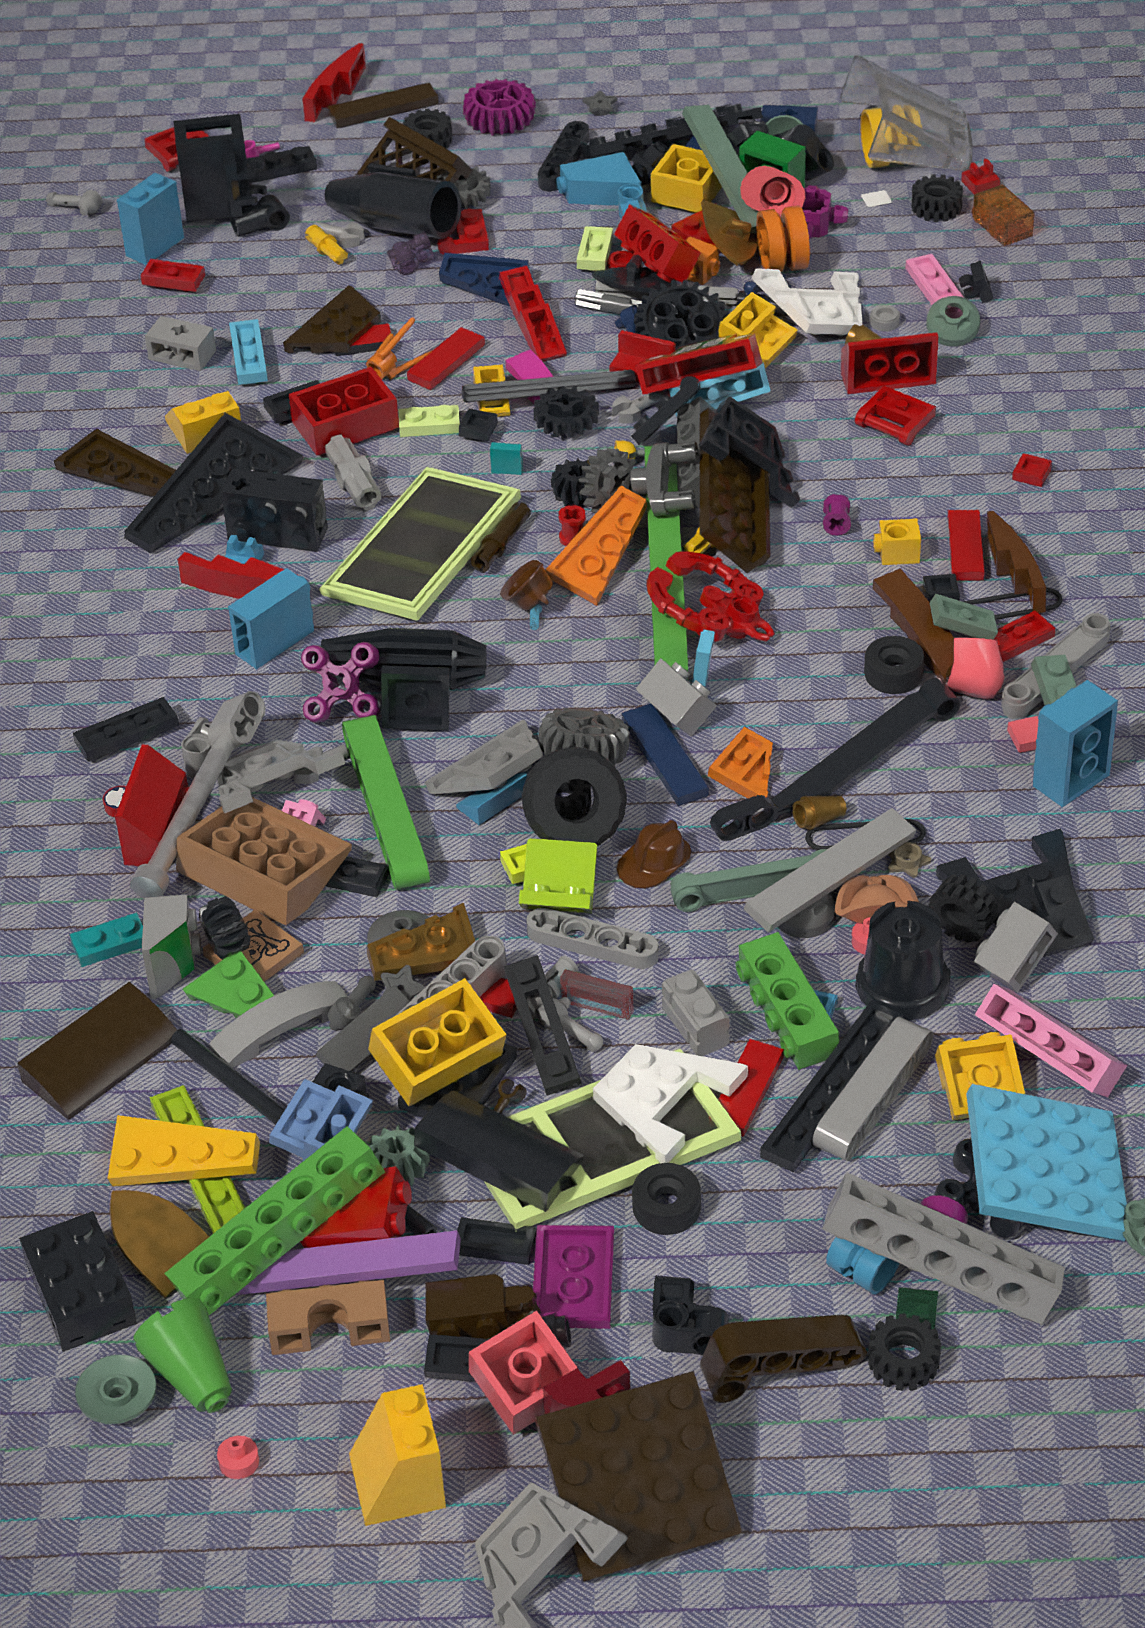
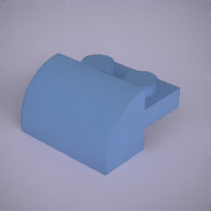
M304 1079L270 1133L269 1143L302 1157L304 1161L346 1126L356 1134L369 1113L373 1100L340 1085L334 1092Z

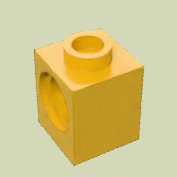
M917 518L879 520V533L873 534L874 553L880 552L882 565L920 563L921 536Z

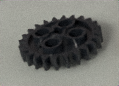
M672 280L671 287L667 288L665 284L660 283L659 291L651 288L649 296H642V304H637L635 313V333L674 342L676 351L682 346L719 338L720 322L729 315V311L725 310V301L718 302V293L709 295L710 287L707 286L703 290H699V282H695L692 287H689L687 280L682 282V286H678L675 280Z

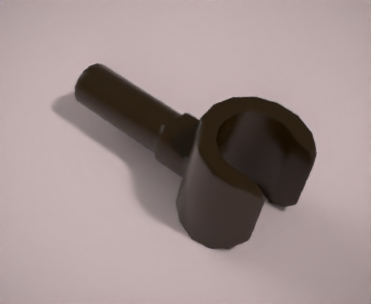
M510 1079L502 1080L498 1086V1092L501 1097L493 1110L502 1114L510 1102L514 1104L522 1102L526 1097V1088L518 1084L510 1094L515 1083Z

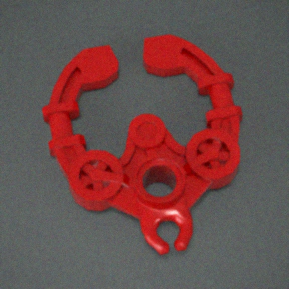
M675 552L668 558L665 565L678 576L688 575L695 569L704 571L710 576L716 573L725 579L724 585L732 589L731 593L724 592L715 586L704 587L700 596V603L706 608L702 609L700 613L694 612L689 607L684 610L674 603L676 599L668 593L673 581V575L670 572L657 567L649 573L646 587L651 600L658 608V612L663 615L665 613L677 620L676 623L678 625L695 631L699 636L701 631L709 630L715 632L714 642L722 640L725 634L736 639H742L748 635L756 640L767 642L770 637L775 635L770 624L760 617L758 607L764 595L762 588L757 583L748 580L738 569L735 568L733 570L722 563L723 560L719 557L715 558L696 552ZM756 628L765 630L766 634L756 631Z

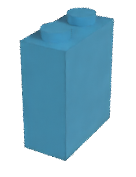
M153 173L117 199L125 255L147 265L150 259L158 258L184 239L176 181L158 173Z
M288 568L228 606L235 655L255 669L260 668L314 631L310 585L304 577L298 576Z

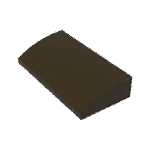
M128 982L20 1060L17 1065L21 1081L66 1119L70 1120L172 1044L171 1037L177 1029L143 992L131 982Z

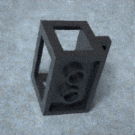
M240 113L173 121L187 222L228 218L229 214H231V217L243 216V208L258 203L257 196H251L252 194L265 195L267 193V186L250 184L249 178H254L255 174L254 170L248 169H262L264 161L246 158ZM231 127L232 134L187 139L186 132Z

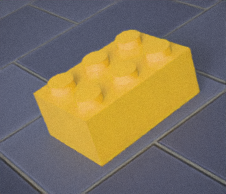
M466 978L372 1028L368 1050L407 1105L411 1106L501 1056L507 1034Z

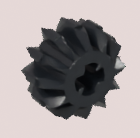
M577 458L576 461L565 460L564 465H556V469L552 473L551 488H553L555 499L563 501L564 506L584 504L587 495H580V491L585 486L584 483L579 482V478L585 477L586 473L582 470V466H590L589 460L583 462Z
M227 896L220 899L216 898L207 902V905L200 907L199 919L210 946L219 958L225 959L230 954L233 955L249 948L251 938L248 934V929L239 909H237L235 903Z

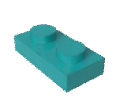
M137 912L69 934L71 944L81 967L142 948L143 925Z

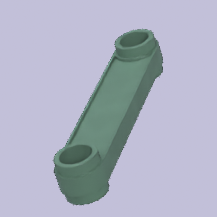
M827 849L817 850L808 856L696 875L684 872L676 875L671 880V895L674 904L683 912L695 911L704 905L751 898Z

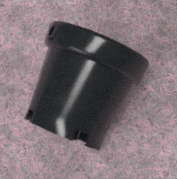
M895 901L887 903L878 908L870 918L865 955L858 965L855 988L861 1002L866 1006L870 1001H873L903 1014V1018L908 1021L927 1017L941 1008L949 996L951 970L947 967L943 958L940 918L929 906L916 901H907V907L895 908Z

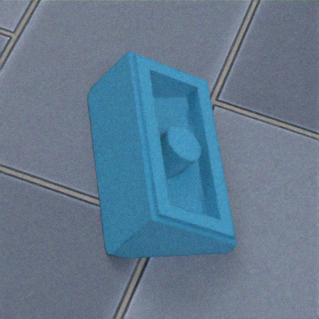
M517 773L509 778L504 786L497 789L478 790L457 803L456 808L480 825L522 797L527 774Z

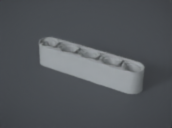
M488 935L476 940L396 1015L466 978L480 997L500 978L506 976L503 966L507 965L503 941L496 936Z
M897 1017L818 1123L812 1139L813 1146L849 1161L927 1055L933 1041V1031L904 1018Z

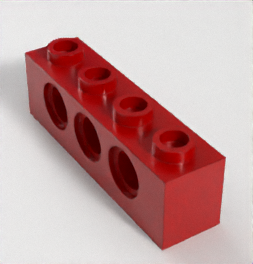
M629 204L613 234L622 241L621 247L632 252L633 256L639 255L642 258V262H645L646 267L657 272V276L670 283L674 279L680 282L687 280L701 254L700 251L655 216Z

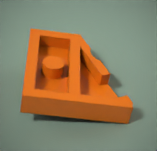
M743 727L711 764L707 776L747 799L757 795H763L767 798L773 742Z

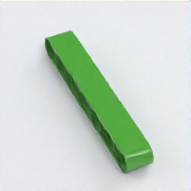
M371 715L343 721L342 731L345 744L349 750V756L386 865L389 866V874L394 889L399 890L430 883L427 861L376 716Z

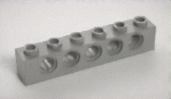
M846 1172L828 1205L822 1230L1040 1325L1044 1322L1062 1291L1065 1267Z

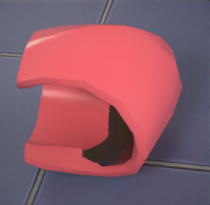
M954 638V663L947 670L946 679L948 682L946 685L952 691L982 699L994 698L1002 688L1005 678L1003 661L1000 656L997 640Z

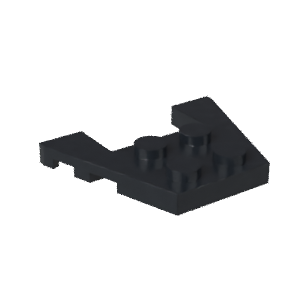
M727 396L720 403L699 444V448L720 462L729 455V450L737 451L746 457L751 465L755 467L760 466L770 473V494L792 508L800 501L798 492H792L790 487L793 477L791 471L783 466L782 459L786 456L776 427L732 397Z
M1061 828L1032 837L1031 847L1041 860V864L985 881L979 879L966 857L937 865L936 876L942 882L951 875L956 874L959 877L962 874L966 875L967 881L971 878L976 879V885L979 887L984 884L987 887L985 893H992L995 897L992 902L998 903L996 911L999 913L993 922L995 924L1001 913L1009 909L1014 902L1043 918L1044 915L1033 889L1035 884L1067 874L1070 875L1072 880Z

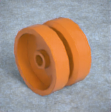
M799 205L785 207L781 212V216L774 209L759 211L756 219V232L763 269H778L782 272L785 264L792 271L807 269L810 261V244L807 223L802 208Z

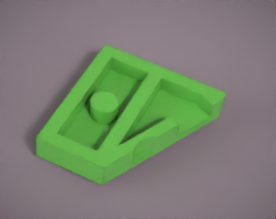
M241 951L233 955L230 954L183 988V991L190 1000L196 1001L198 999L210 1004L217 1011L233 1014L235 1018L274 996Z

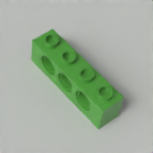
M779 932L739 945V961L735 962L737 974L742 982L747 981L750 986V994L756 1007L761 1006L763 1008L769 1030L777 1032L785 1057H791L798 1070L826 1061L839 1044V1032Z

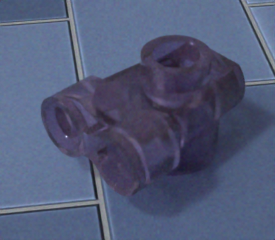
M425 231L414 235L413 239L407 242L399 241L395 243L391 250L386 251L393 270H398L402 275L414 273L419 267V262L426 263L435 259Z

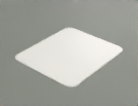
M884 190L861 195L867 207L892 203L887 192Z

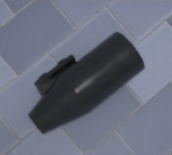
M369 164L368 170L370 173L331 180L326 186L325 202L330 208L374 229L443 239L454 232L461 216V197L457 187L450 181L417 177L414 169Z

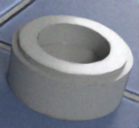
M881 305L872 309L870 325L878 331H892L899 326L900 313L896 308L889 305Z

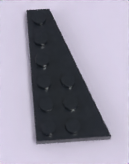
M224 413L124 532V539L152 553L223 510L221 491L232 468L282 475L301 464L303 455L233 416Z

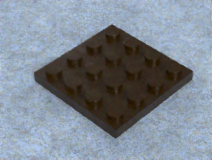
M694 1371L534 1418L557 1497L617 1529L628 1538L603 1566L593 1562L577 1541L572 1546V1551L581 1582L743 1533Z

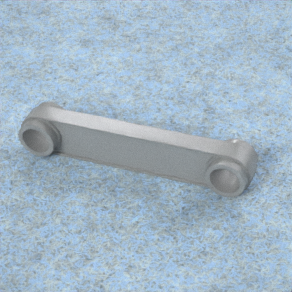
M1099 613L1087 615L1082 623L1044 656L1066 654L1072 673L1075 672L1098 650L1106 647L1110 639L1111 626L1109 619ZM1032 667L1026 670L1014 682L1006 685L1002 692L1001 707L1004 715L1008 718L1017 720L1025 718L1029 711L1043 700Z

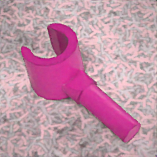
M253 140L244 141L246 157L248 158L280 149L278 142L256 146Z

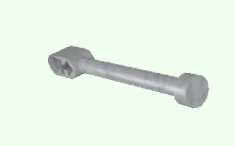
M248 691L222 703L208 729V740L212 746L149 863L140 865L130 881L132 890L142 898L160 897L165 893L170 883L167 872L177 855V837L190 829L194 824L233 749L251 741L264 717L265 703L258 693Z

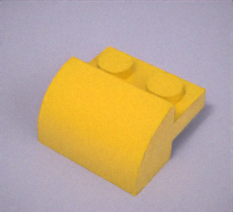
M751 292L720 322L718 334L719 337L737 334L738 337L755 333L762 362L766 368L795 339L798 330L774 316L776 306Z

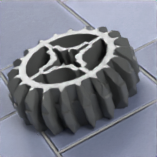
M579 707L577 709L564 708L563 711L557 709L553 713L546 714L539 727V744L544 755L562 748L580 747L601 754L615 766L616 763L623 762V758L626 757L627 750H629L628 726L620 718H615L613 714H605L602 710L594 711L591 708L587 710Z

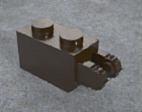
M497 1274L425 1282V1321L431 1335L491 1339L535 1311L540 1315L541 1310L535 1301L537 1296L532 1287L528 1285L506 1287L504 1280Z

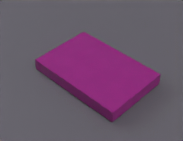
M537 1225L533 1291L537 1296L535 1301L538 1307H540L541 1317L556 1312L558 1316L567 1315L570 1328L610 1329L614 1226Z

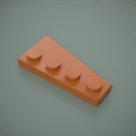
M620 486L545 569L552 581L597 606L647 509V499Z

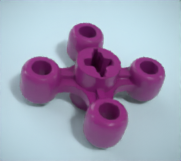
M367 642L358 643L351 651L349 662L341 666L334 665L330 661L326 649L321 646L311 645L303 650L301 654L303 666L310 671L319 673L323 678V690L321 693L310 697L303 704V715L307 720L313 723L325 722L331 714L332 705L339 700L350 702L353 706V712L358 718L371 715L378 717L381 711L380 701L375 696L362 692L359 688L361 672L365 669L373 668L379 661V651L374 645ZM368 651V658L363 661L362 654ZM318 654V660L313 664L312 657ZM335 676L343 678L342 681L347 690L338 688L340 684ZM369 702L370 709L364 712V705ZM319 705L320 711L315 715L314 708Z

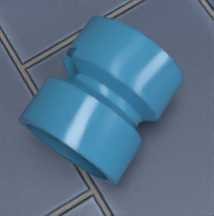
M837 1237L833 1240L826 1257V1264L844 1277L853 1276L854 1283L872 1295L878 1294L889 1284L899 1266V1263L882 1255H876L864 1247Z

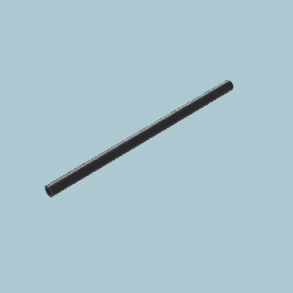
M179 1029L172 1035L171 1043L268 1120L275 1125L285 1111L284 1107L185 1030ZM407 1205L405 1215L407 1229L415 1235L437 1232V1227Z

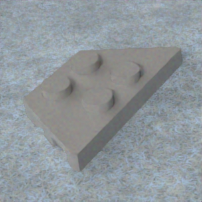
M521 720L425 781L429 794L497 789L504 786L507 780L515 774L529 770L532 767V763L542 758L543 754L526 721Z

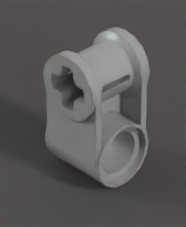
M204 717L197 719L194 727L181 743L184 769L191 778H195L212 747L208 740V729L211 723Z

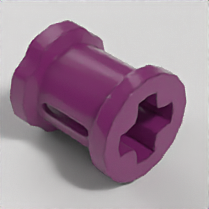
M832 494L826 497L823 501V512L825 513L823 519L824 530L830 535L835 536L847 533L851 527V519L848 515L850 512V500L841 494Z

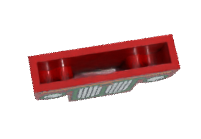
M751 333L738 337L737 334H731L682 346L673 353L645 359L635 365L642 394L644 395L678 387L681 380L688 376H693L699 379V381L754 369L763 362L756 335Z

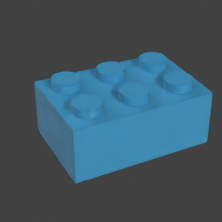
M1086 680L1076 688L1068 690L1064 696L1052 704L1044 706L1039 712L1035 764L1033 767V787L1062 808L1110 775L1118 707L1117 699L1089 680Z

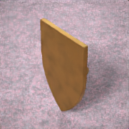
M702 200L701 206L706 230L713 243L736 266L748 262L757 249L756 233L750 234L751 224L740 220L734 210Z
M115 1190L111 1192V1228L121 1252L131 1265L166 1298L175 1288L164 1273L210 1236L183 1210L168 1200L150 1193L133 1190Z

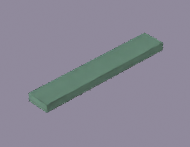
M710 105L685 106L682 115L740 220L751 224L750 234L757 233L756 219L759 211L745 204L740 191L742 180L747 175V171Z

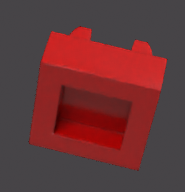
M987 158L984 159L983 166L978 167L973 162L970 164L969 170L962 172L961 182L975 196L1000 188V178L993 172L994 166Z

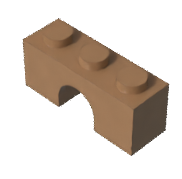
M366 1280L351 1284L322 1285L317 1288L286 1289L279 1292L266 1293L268 1334L272 1355L312 1351L311 1336L319 1326L326 1323H338L346 1327L349 1331L351 1346L390 1342L384 1280Z

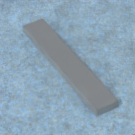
M891 808L748 900L744 910L769 933L844 884L847 880L914 838L916 829Z

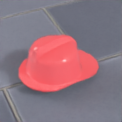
M761 166L754 168L743 178L740 187L741 197L749 207L757 211L774 209L779 216H781V212L785 207L799 205L802 208L805 200V190L801 182L794 176L774 167Z

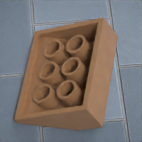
M252 797V803L227 813L223 812L221 806L177 837L176 872L253 910H257L261 914L284 925H288L308 910L352 850V844Z

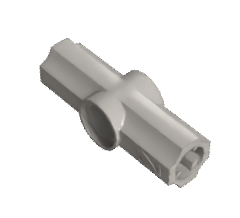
M342 435L332 437L331 441L325 445L326 455L334 467L339 487L342 490L347 489L357 507H362L364 510L375 508L377 502L381 500V491L372 478L371 468L366 456H359L350 439L344 438Z

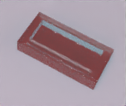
M567 969L563 971L560 977L561 998L567 997L571 1002L570 1005L630 1020L634 1011L632 986Z

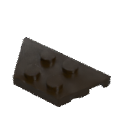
M348 285L283 342L284 350L287 353H294L296 347H310L311 353L328 351L348 353L351 350L350 346L373 325L382 323L380 312L355 288Z

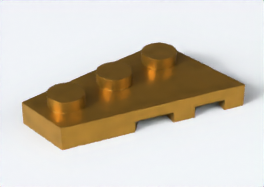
M464 903L454 906L453 912L442 917H438L436 914L425 919V924L412 930L404 928L367 944V956L374 981L382 980L380 977L382 973L397 974L406 965L411 967L412 975L445 970L475 942Z

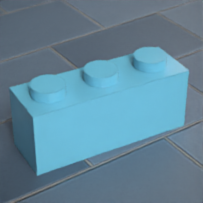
M764 363L754 369L700 381L701 387L699 392L687 403H691L700 396L714 409H718L720 403L727 396L739 402L771 392ZM680 386L669 389L671 397L680 390Z

